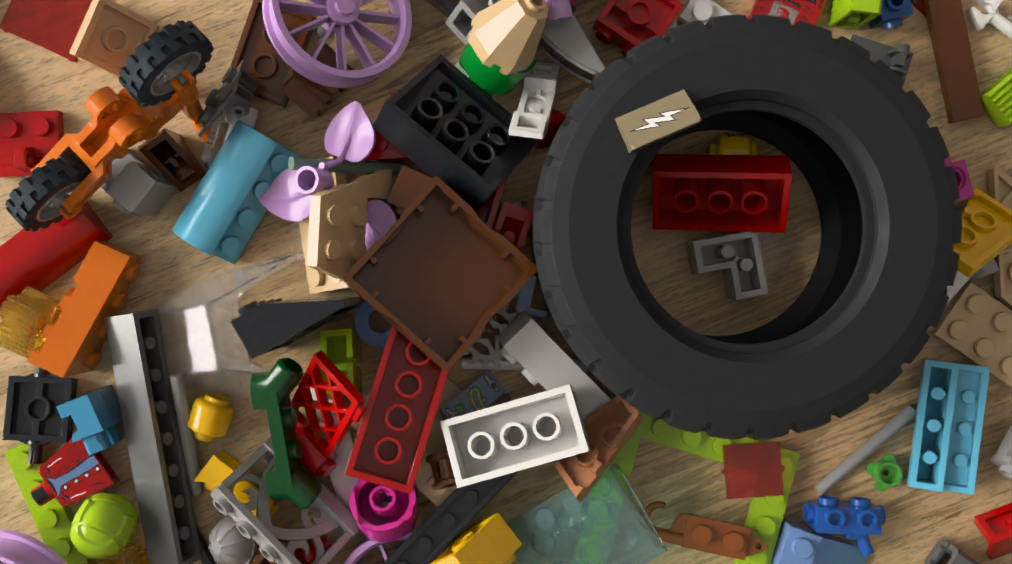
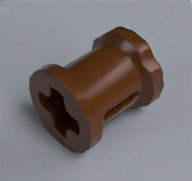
M448 450L425 457L426 463L431 465L434 478L433 490L456 486Z

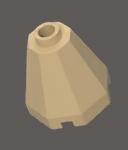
M501 0L476 14L471 22L473 29L469 33L468 42L482 64L490 68L495 64L501 67L499 72L506 76L526 70L533 62L548 17L549 7L545 0Z

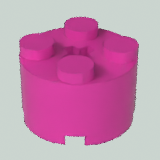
M360 479L350 492L349 504L351 512L359 529L368 539L378 542H392L401 539L414 530L419 515V503L414 486L412 493L409 494ZM389 501L388 506L382 508L383 502Z

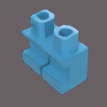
M112 385L56 406L61 419L71 415L77 431L72 435V443L82 439L89 455L102 451L124 439L117 424L123 421L121 408Z

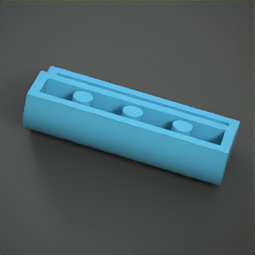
M237 120L172 231L197 249L235 264L267 211L259 202V198L268 190L275 178L282 171L289 168V158L291 156H299L240 120Z
M923 359L907 480L908 487L974 495L990 367Z

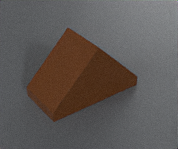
M164 128L153 139H149L138 146L147 159L180 192L206 174V171L182 136Z

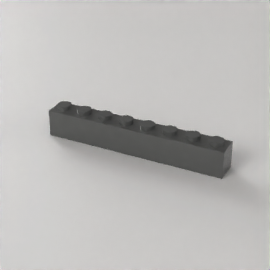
M157 309L104 317L149 564H192L202 559L158 311Z

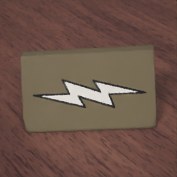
M683 89L617 117L615 121L627 150L631 153L695 126L702 119Z

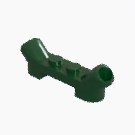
M281 358L278 359L269 372L253 373L250 380V395L253 410L266 409L276 462L265 473L268 494L272 500L289 499L303 510L311 506L323 490L321 482L306 472L301 464L303 447L301 441L297 440V412L292 408L290 394L303 378V369L293 359Z

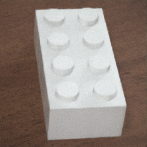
M570 384L440 421L457 488L592 451L575 391Z

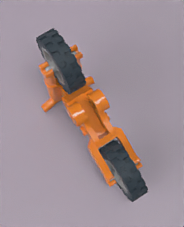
M183 20L177 21L175 25L168 24L164 26L159 33L156 31L150 34L149 40L145 43H138L135 48L136 52L127 57L125 60L126 66L122 67L119 73L121 75L119 82L124 88L116 94L111 87L106 86L91 94L84 104L85 109L92 116L90 122L78 134L66 133L40 163L30 170L32 175L28 178L24 177L18 183L19 187L12 190L9 195L11 198L6 201V210L26 231L35 232L39 228L43 230L52 223L60 222L62 217L69 220L76 216L82 210V206L112 175V161L116 158L122 159L129 153L128 148L136 143L149 140V138L153 139L160 128L174 118L181 110L199 133L202 123L198 119L203 109L199 101L198 89L195 86L197 83L196 75L202 73L205 69V63L210 61L212 57L210 53L213 52L214 48L209 39L195 24L188 20L186 23ZM209 127L201 138L205 144H208L216 136Z

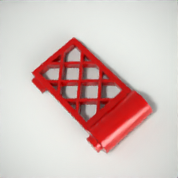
M322 350L313 355L294 394L291 405L297 412V440L301 441L303 447L301 464L313 477L321 475L323 478L336 468L337 463L335 461L338 455L335 452L352 422L356 423L361 420L367 408L363 404L366 398ZM320 368L326 373L328 381H323ZM310 387L315 389L317 401L313 400ZM326 390H330L333 403L328 402ZM342 392L350 399L351 405L344 404ZM300 407L305 408L307 418L299 411ZM316 409L320 410L323 422L318 420ZM331 411L336 412L339 424H334ZM321 430L326 431L328 442L323 438Z

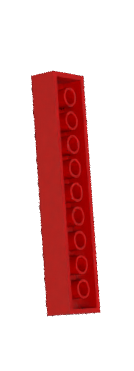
M506 180L476 213L491 229ZM393 326L390 329L366 405L367 409L363 415L345 475L411 494L448 372H444Z

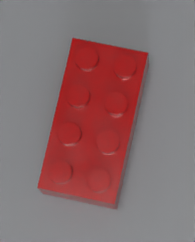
M656 154L653 175L652 229L786 233L792 179L789 156Z

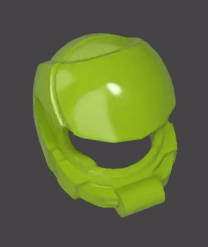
M114 493L90 494L82 503L72 521L70 530L71 542L76 550L87 558L101 560L113 557L119 553V550H123L126 544L133 538L140 523V513L136 511L131 501L122 495Z

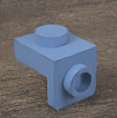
M532 276L514 297L518 298L515 311L521 313L526 311L535 322L539 323L540 317H548V311L530 307L537 278Z

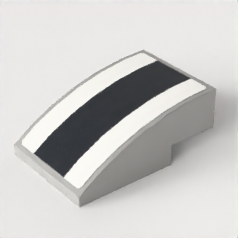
M574 14L573 18L551 24L545 23L538 47L553 62L559 64L562 69L576 78L593 85L594 79L605 67Z

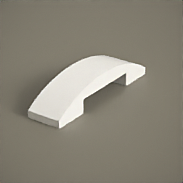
M536 62L534 68L524 77L523 92L518 109L513 113L509 135L536 139L545 138L555 100L560 71L559 64Z

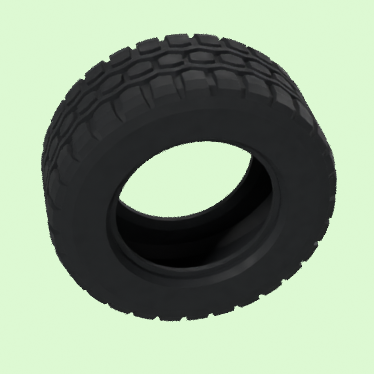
M755 14L750 20H747L746 15H723L711 17L705 25L702 21H693L667 30L663 38L661 36H653L630 49L625 58L615 60L594 79L593 85L584 90L568 112L566 119L561 127H559L552 141L535 191L531 223L533 263L537 266L535 274L546 308L565 342L583 364L608 389L626 400L634 408L652 418L662 419L668 425L692 433L705 431L710 437L723 439H741L746 434L753 439L777 438L789 434L790 429L801 433L829 423L832 415L841 418L853 412L869 401L870 393L878 395L903 372L901 368L903 363H912L930 338L926 331L929 326H937L949 299L944 293L946 286H953L958 269L960 254L954 252V244L961 243L962 235L961 210L954 209V201L960 199L954 167H946L944 160L950 156L946 144L937 126L930 128L926 122L931 115L913 90L905 92L901 88L904 80L882 60L875 62L870 60L871 52L843 36L834 39L832 38V31L802 21L792 25L790 19L772 15ZM684 89L702 121L695 126L629 153L615 118ZM707 130H729L749 134L766 141L786 156H789V159L802 172L811 187L816 199L821 223V241L817 263L809 282L796 301L786 311L767 324L751 331L727 336L698 334L673 318L658 303L645 284L638 269L631 238V217L636 191L652 159L670 141L684 135Z

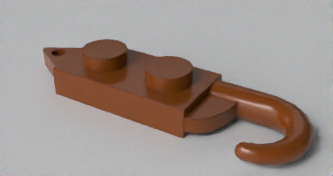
M662 501L649 503L641 514L640 523L643 531L647 536L658 541L740 560H745L746 556L768 549L751 532L752 528L749 526L691 513H681L673 521L670 530L656 527L651 523L650 516L657 508H664L666 506L665 502Z

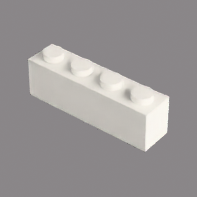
M526 311L517 317L497 337L503 346L499 351L511 364L518 361L525 368L521 373L532 385L535 386L539 382L546 389L545 391L568 384L572 385L583 421L611 401L603 390Z

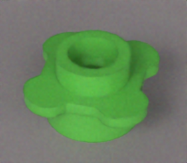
M885 454L877 462H869L866 467L867 473L872 475L875 481V488L879 491H885L888 487H894L904 479V473L895 464L896 458L891 454ZM884 470L888 471L886 475H883Z

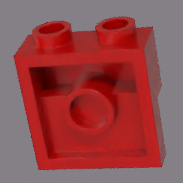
M609 0L596 18L592 29L597 31L595 36L599 41L606 45H611L613 42L623 49L621 53L626 57L628 51L653 36L663 37L684 4L678 0Z

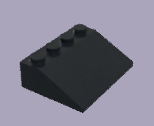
M441 54L384 103L373 124V128L429 176L434 178L437 175L468 203L475 213L489 200L540 140L509 135V127L513 115Z
M361 297L282 301L279 298L268 301L262 300L260 302L256 300L238 310L240 316L230 322L252 359L292 344L356 308L364 300Z

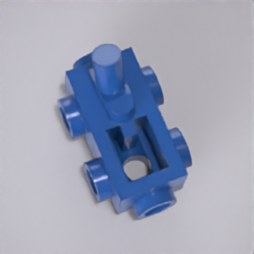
M821 495L817 500H808L803 506L804 521L816 533L844 534L846 539H856L861 555L867 556L874 553L868 535H881L882 525L886 521V512L882 505H874L871 503V499L866 497L854 496L850 497L848 501H839L837 497Z

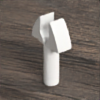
M973 0L978 5L984 7L986 14H982L975 7L966 10L973 28L979 31L985 25L991 24L1012 39V22L1002 16L998 9L1003 0Z

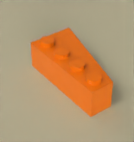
M94 241L74 276V281L78 283L76 288H72L64 294L58 305L61 307L62 313L52 325L47 324L41 335L47 338L39 353L32 350L26 362L62 378L90 372L95 369L102 358L101 348L104 342L108 340L104 317L115 316L117 312L124 308L128 300L126 292L130 283L134 282L140 273L141 266L139 263L142 257L110 242Z

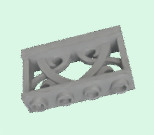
M270 437L210 494L213 498L212 502L219 512L224 515L229 514L237 522L236 528L244 537L252 538L260 546V553L268 561H275L277 564H301L295 558L294 552L296 549H301L306 557L309 552L307 540H311L316 549V557L312 564H327L349 539L358 532L359 527L353 514L323 484V490L311 506L303 510L300 508V520L304 527L303 529H285L272 526L269 513V494L265 479V473L276 463ZM263 457L268 462L261 478L247 473L260 458ZM302 465V468L306 472H308V470ZM249 481L258 486V490L247 488L242 491L249 496L247 503H241L234 496V486L238 482ZM255 509H256V517L251 513V511H253V510H255ZM309 509H314L319 514V518H311L316 526H312L309 521ZM335 530L339 537L324 551L319 537ZM281 542H288L285 547Z

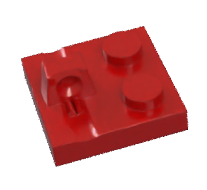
M51 110L0 113V178H19L32 175L30 170L37 166L64 136L63 112Z

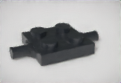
M38 366L36 373L27 376H9L2 440H16L29 444L27 464H42L43 445L52 442H68L72 439L74 421L71 415L61 419L56 406L76 399L78 378H60Z

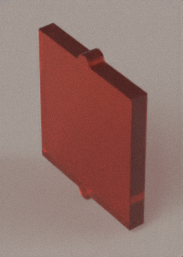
M778 441L722 445L724 468L721 470V473L725 475L727 499L784 495L782 472L785 470V467L781 465L780 443Z

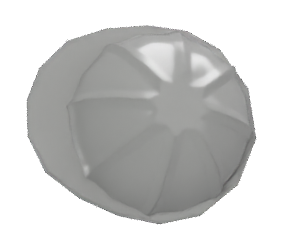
M229 514L223 515L217 521L215 527L210 530L208 549L216 564H250L256 555L259 545L252 538L248 539L236 528L237 522Z

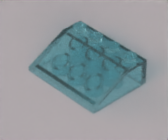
M611 463L581 503L574 496L570 488L567 487L507 524L522 543V546L514 553L519 564H646L667 552L666 547L618 463Z

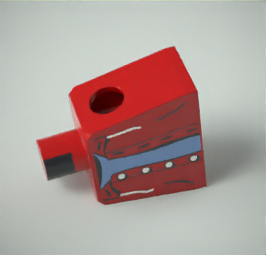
M71 439L38 468V472L45 482L30 492L35 502L40 506L45 505L56 497L60 505L64 507L114 485L120 479L101 451L89 455L82 439L72 443Z

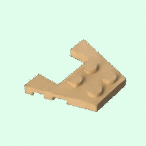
M378 169L371 175L357 177L353 182L339 184L310 196L307 266L335 279L342 280L343 276L366 252L367 199H388L391 192L392 170Z

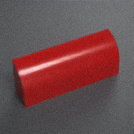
M88 202L82 206V210L73 218L66 220L62 217L60 222L52 223L43 230L39 228L35 232L22 229L0 246V308L9 312L16 311L85 259L94 241L107 242L113 238V235Z

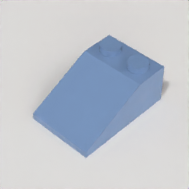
M783 518L771 564H866L869 555H861L858 544L827 533H816L810 527Z

